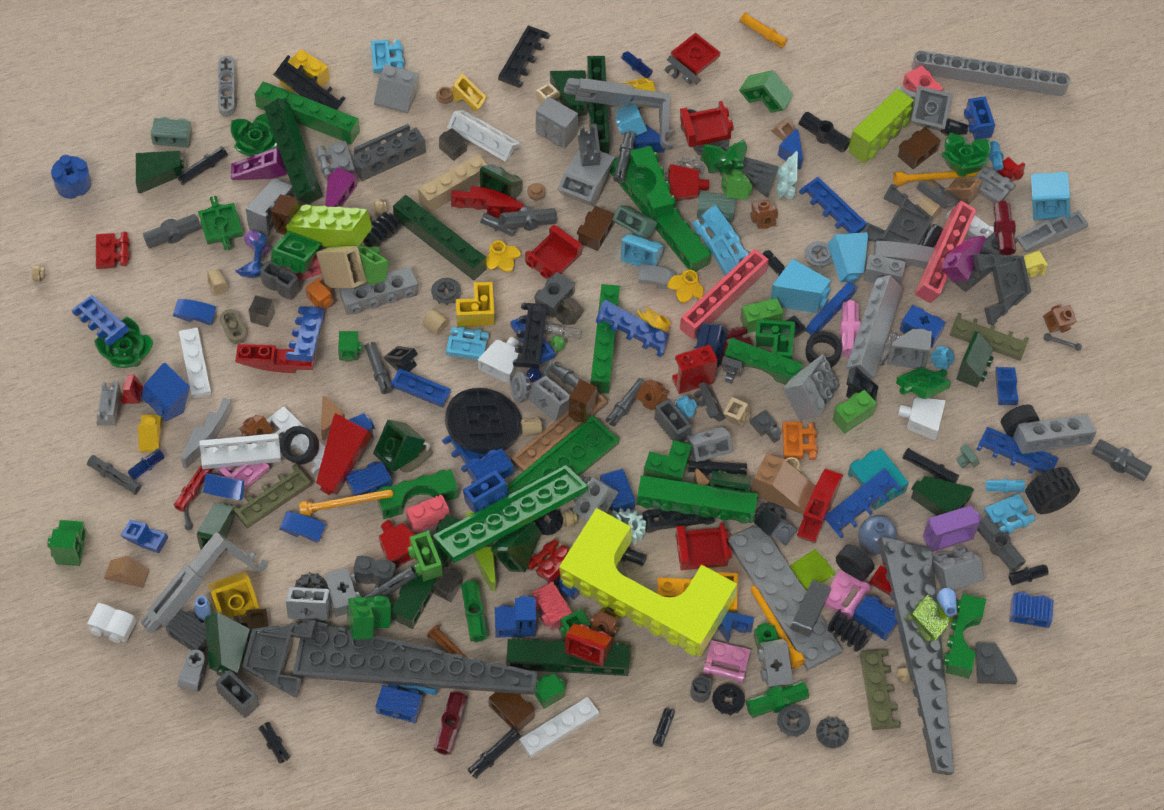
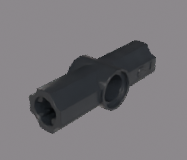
M805 112L799 120V125L814 134L819 143L829 144L841 153L848 149L851 139L834 129V125L830 121H822L810 112Z

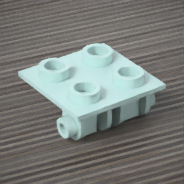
M797 151L778 168V184L776 188L778 199L782 196H786L787 199H793L796 195Z

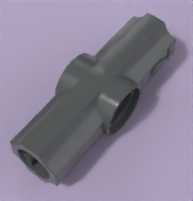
M525 206L518 212L501 213L500 225L502 229L524 227L525 230L531 231L536 229L538 225L556 224L557 212L555 208L533 210L532 207Z
M192 214L179 220L167 219L160 227L142 234L147 247L152 248L165 242L177 243L184 235L200 230L201 227L197 216Z
M1102 439L1098 441L1092 452L1096 457L1110 463L1114 471L1118 473L1126 472L1143 482L1152 469L1151 465L1135 458L1133 452L1124 447L1117 448Z
M989 516L982 518L977 531L990 545L991 553L999 556L1011 572L1020 569L1026 560L1012 545L1010 536L1002 532Z

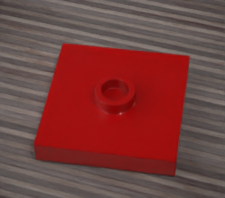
M697 33L691 35L671 51V56L695 75H698L721 54L720 51Z

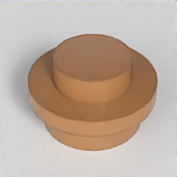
M441 87L436 93V99L443 104L450 103L454 99L453 91L449 87Z
M533 183L528 187L527 194L532 200H541L545 195V187L540 183Z

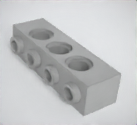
M410 266L387 273L386 281L379 282L375 285L366 282L354 288H339L346 314L349 315L357 314L370 308L374 309L383 304L394 303L403 298H411L418 294V284Z
M1087 414L1030 423L1024 422L1018 424L1013 437L1021 453L1026 454L1092 444L1097 431Z

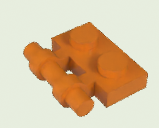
M783 422V459L789 457L803 459V453H807L809 460H816L818 446L815 438H817L815 424L809 423L807 424V429H802V422ZM803 437L808 439V444H803Z

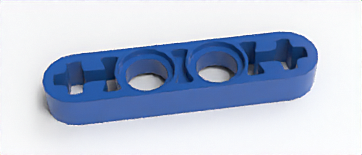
M850 282L845 284L811 320L806 328V332L810 335L820 332L842 309L843 302H847L853 297L857 287Z

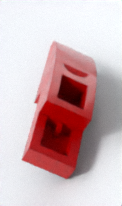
M470 186V192L451 191V207L474 208L476 210L486 209L487 214L493 217H500L501 213L518 212L524 207L523 204L514 198L488 188Z
M238 344L235 361L245 366L266 371L296 373V370H313L315 354L313 362L286 359V353L294 352V349H277L276 345Z
M824 469L804 511L803 520L797 533L798 538L813 543L817 542L827 513L831 509L842 481L843 474Z

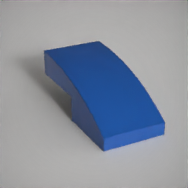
M178 299L173 316L191 322L193 319L211 325L216 306L194 300Z
M996 367L998 405H1017L1018 394L1015 367Z
M206 473L203 493L242 500L245 481L233 477Z
M287 511L279 530L295 537L300 535L318 543L326 523Z
M131 519L121 534L122 538L156 553H160L168 539L166 533L150 529L147 524Z

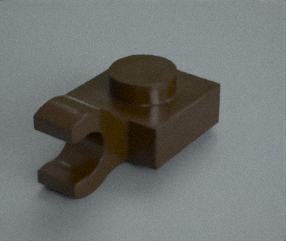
M266 609L246 610L245 616L237 615L232 617L234 621L245 627L247 626L250 629L249 632H252V629L269 627Z

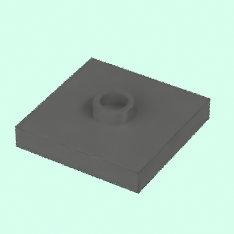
M934 180L919 182L916 187L943 208L955 206L961 201L960 198Z

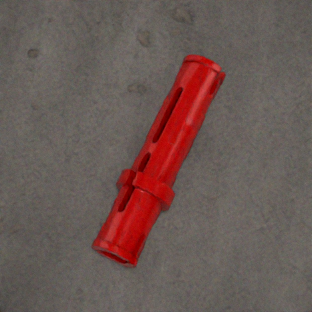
M201 464L191 481L181 490V495L173 504L175 509L180 512L185 511L190 501L197 496L198 489L205 481L206 473H210L213 468L202 469Z

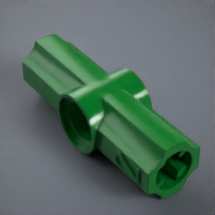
M470 580L461 584L470 641L477 643L487 639V631L479 584L476 581ZM473 609L478 610L477 613H471L470 611Z
M803 681L783 688L782 686L773 687L763 695L746 700L747 711L752 718L772 711L773 713H779L784 707L809 699L808 688Z

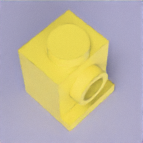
M1040 251L1024 255L1028 277H1034L1039 273L1041 276L1045 274L1048 264Z

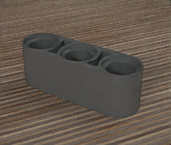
M812 580L791 624V630L807 637L810 636L827 601L831 587Z

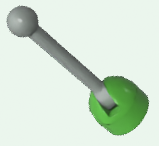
M553 336L550 341V347L555 354L562 351L566 344V341L559 336ZM553 359L548 361L544 372L541 373V377H548V370Z

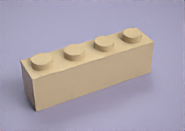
M477 154L418 188L419 202L431 213L451 201L452 190L468 191L470 186L479 185L480 168L487 165L486 162Z

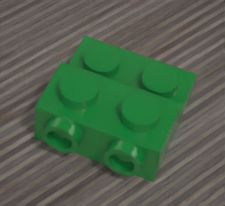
M288 231L272 248L271 261L276 266L290 268L294 273L301 272L305 274L312 266L313 258L317 255L316 252L322 249V243Z

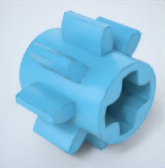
M936 347L937 351H933L931 354L932 364L935 368L949 369V365H952L954 362V353L949 347Z
M682 396L675 400V406L686 419L695 415V408L698 407L695 399Z

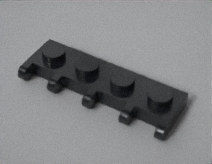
M528 25L501 70L498 80L520 88L522 82L518 80L521 75H528L529 71L525 69L527 63H535L536 58L532 56L536 49L539 51L543 49L544 46L540 41L542 38L549 39L550 34Z
M287 55L273 75L300 96L338 110L346 98L344 96L340 100L330 94L333 89L332 87H329L327 91L315 83L318 79L316 75L311 80L301 72L304 66L300 65L297 69L288 63L290 56Z
M525 302L521 304V309L528 310L527 316L519 317V322L526 324L525 331L517 332V337L524 338L523 346H515V352L522 354L521 359L513 360V366L539 369L548 305Z

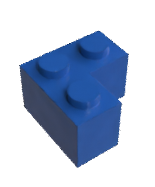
M521 596L515 598V607H510L509 605L495 607V638L536 636L535 597Z

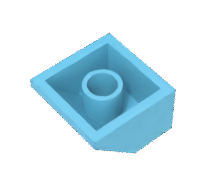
M629 233L622 239L620 261L637 267L640 264L658 266L663 256L664 245Z

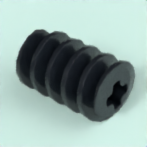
M383 212L381 216H378L376 220L371 222L372 229L363 240V243L367 247H374L373 244L379 247V241L384 243L385 237H391L390 232L395 234V228L401 229L400 222L391 213Z
M839 609L829 622L827 631L829 633L834 632L836 638L841 636L840 641L843 643L848 640L847 646L852 647L854 645L853 650L858 652L866 646L873 633L866 636L867 629L865 628L860 631V623L853 626V618L847 622L848 615L845 614L840 617L841 609Z

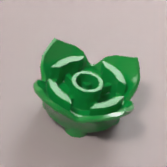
M266 113L257 116L253 122H249L246 119L231 121V134L236 142L234 145L235 149L239 153L251 157L278 146Z
M950 132L945 140V151L942 152V156L950 169L955 171L958 176L964 177L967 174L980 171L982 166L988 162L987 157L991 150L990 140L977 139L968 144L962 136Z
M743 139L731 145L728 150L705 144L700 160L707 166L708 173L720 172L721 176L723 171L743 169L747 144Z
M125 317L121 321L128 327L129 331L111 345H107L104 342L105 338L108 337L107 335L103 338L97 337L94 340L98 352L114 367H138L142 359L150 352L153 340L149 335L141 334L140 327L135 321Z

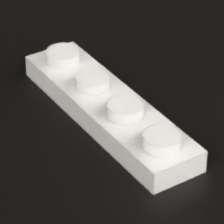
M198 327L179 331L192 399L211 395Z
M586 697L520 738L519 743L529 757L532 758L598 717L599 712L590 699Z

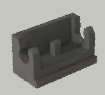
M591 124L590 131H585L584 126L580 128V135H578L581 166L600 165L597 124Z

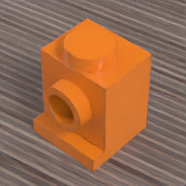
M320 277L305 287L306 297L317 308H329L334 303L331 290L328 286H323Z

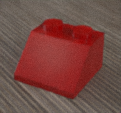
M573 624L565 638V653L600 666L604 665L612 646V637L607 633L591 630L583 624Z

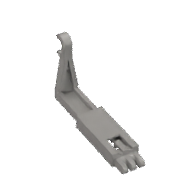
M569 78L567 80L564 93L575 95V100L622 107L636 104L638 106L660 108V145L664 149H672L674 144L672 142L668 143L665 140V136L670 137L674 132L669 129V93L633 89V85L591 79Z
M216 532L193 561L181 568L147 610L146 615L141 619V624L150 634L154 633L160 624L166 627L204 581L203 575L224 550L256 572L265 570L268 563L262 560L259 565L253 564L252 562L256 558L254 552L247 555Z

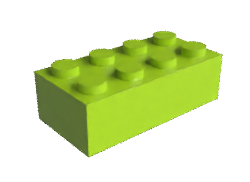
M897 88L852 131L848 152L864 164L869 159H874L881 148L884 149L891 138H895L903 127L906 128L909 125L914 99Z
M302 205L286 228L287 231L321 242L322 247H359L372 229V224L367 209Z

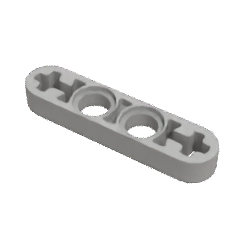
M223 56L218 61L219 113L225 117L231 116L235 112L234 59L230 56ZM226 63H229L228 70H225ZM226 76L231 77V80L227 82L222 79ZM224 91L231 92L228 96L222 95ZM225 102H228V109H225Z

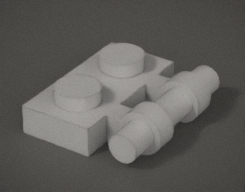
M346 141L329 144V151H325L321 145L316 147V156L321 163L320 170L325 178H328L329 174L334 172L337 167L351 174L355 173ZM332 159L333 163L329 164L327 160Z
M987 166L973 178H980L982 180L979 194L993 203L1003 201L1008 196L1009 191H1012L1016 186L1011 182V179L1008 177L1004 178L994 168L990 169Z

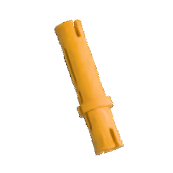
M746 12L740 17V23L765 37L766 41H771L780 48L786 45L788 39L778 34L774 28L767 27Z

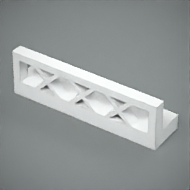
M465 110L453 112L447 126L448 129L505 162L509 161L513 150L520 148L522 144Z
M278 433L199 441L202 469L281 462Z

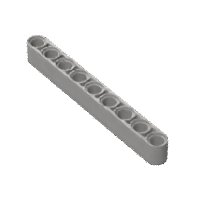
M917 51L912 62V70L923 66L935 77L1055 96L1065 95L1070 82V77L1061 72L928 51Z

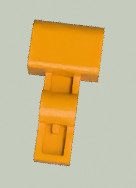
M716 572L737 583L736 599L728 612L737 613L738 573ZM658 577L657 594L669 598L679 596L688 588L692 579Z

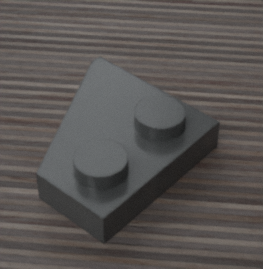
M745 157L744 168L740 170L749 178L750 183H752L755 189L765 197H768L778 171V166Z
M996 643L975 644L977 683H1017V677Z

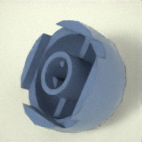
M876 515L867 518L858 531L860 547L868 554L874 556L881 554L877 541L879 538L885 537L897 540L895 524L884 516Z

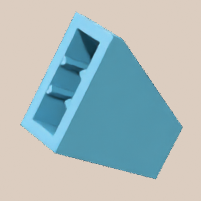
M867 232L836 234L827 243L840 282H857L864 273L868 241Z

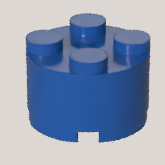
M62 155L54 163L51 175L59 195L73 199L76 198L75 196H83L89 191L91 177L86 161L76 156Z

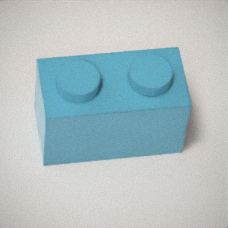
M629 104L628 107L616 110L618 117L615 120L621 135L626 131H630V138L632 132L637 136L647 131L636 104Z

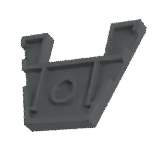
M891 183L884 195V200L900 206L886 230L868 223L862 233L867 232L868 241H891L920 245L934 218L919 205H914L905 193H900L897 187Z
M972 255L976 271H982L991 267L999 303L984 308L988 325L998 322V318L1006 315L1013 305H1017L1031 293L1024 256Z
M310 620L307 623L299 624L296 622L286 626L276 625L252 629L242 668L297 698L302 680L298 677L282 675L292 637L313 640L317 622Z

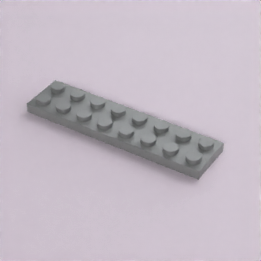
M757 525L729 537L727 544L731 547L732 552L752 584L759 589L794 649L805 657L806 661L803 665L808 671L842 654L843 650L833 634L827 631L828 627L820 615L809 637L790 629L806 592L771 537Z

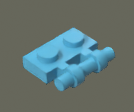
M388 40L371 41L374 73H381L385 65L403 69L405 61L402 58L403 46L400 40H395L394 45H389ZM390 54H395V57L390 58Z
M713 205L700 216L704 223L700 224L698 219L691 223L695 228L696 234L700 235L704 240L705 246L723 234L729 240L727 232L733 229L716 205ZM706 228H709L714 236L710 237L706 232Z
M733 229L727 232L729 240L723 234L707 243L724 276L740 263L739 259L743 260L749 254L746 249L744 250L739 241L741 240L739 235H736ZM730 245H734L736 251L738 252L737 255H735Z
M459 326V328L451 327V334L457 335V337L449 335L446 355L478 360L486 351L487 341H482L481 339L488 340L489 332H482V329L469 330L462 326Z
M1019 494L984 508L987 517L989 516L996 525L1000 524L1002 527H999V529L1007 534L1013 533L1017 528H1025L1029 526V523L1035 521L1033 514L1023 515L1028 512V507ZM1014 518L1017 519V520L1014 521V522H1011V523L1008 522V521L1011 520V519H1014Z

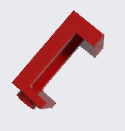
M719 101L717 108L690 114L687 107L680 108V122L689 147L731 139V131H734L732 120L728 119V107H724L723 101Z
M554 224L549 228V235L532 252L529 250L525 252V262L528 267L534 268L543 278L548 279L553 277L556 272L562 274L582 255V244Z
M711 345L675 356L678 374L672 375V380L678 394L700 388L699 384L702 382L708 385L714 383L717 358Z
M719 523L718 528L685 531L684 526H676L675 537L681 571L699 569L701 565L707 568L728 566V561L732 558L731 547H727L729 533L728 529H724V523Z

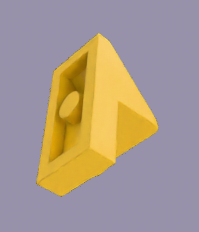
M463 73L458 76L452 85L454 101L464 100L474 111L479 110L487 98Z
M141 415V424H138L139 452H159L161 416Z

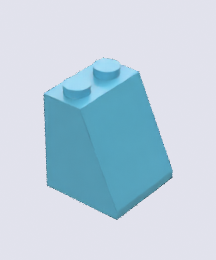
M1068 172L1031 174L1033 220L1056 219L1062 215L1065 218H1070Z
M792 259L773 283L770 299L778 298L781 308L818 313L829 301L827 297L831 292L829 288L831 280Z

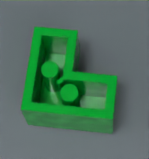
M773 70L749 75L739 89L740 93L749 103L762 101L771 113L783 111L793 96L788 87Z
M757 319L756 346L773 347V353L793 360L795 322Z
M673 440L668 456L649 451L643 476L683 482L691 456L692 445Z
M60 520L59 526L53 529L52 536L48 537L47 546L50 548L51 557L54 558L56 564L80 566L87 531L83 521Z
M357 596L348 598L347 622L352 639H373V629L390 628L391 605L388 597L375 596L364 598Z

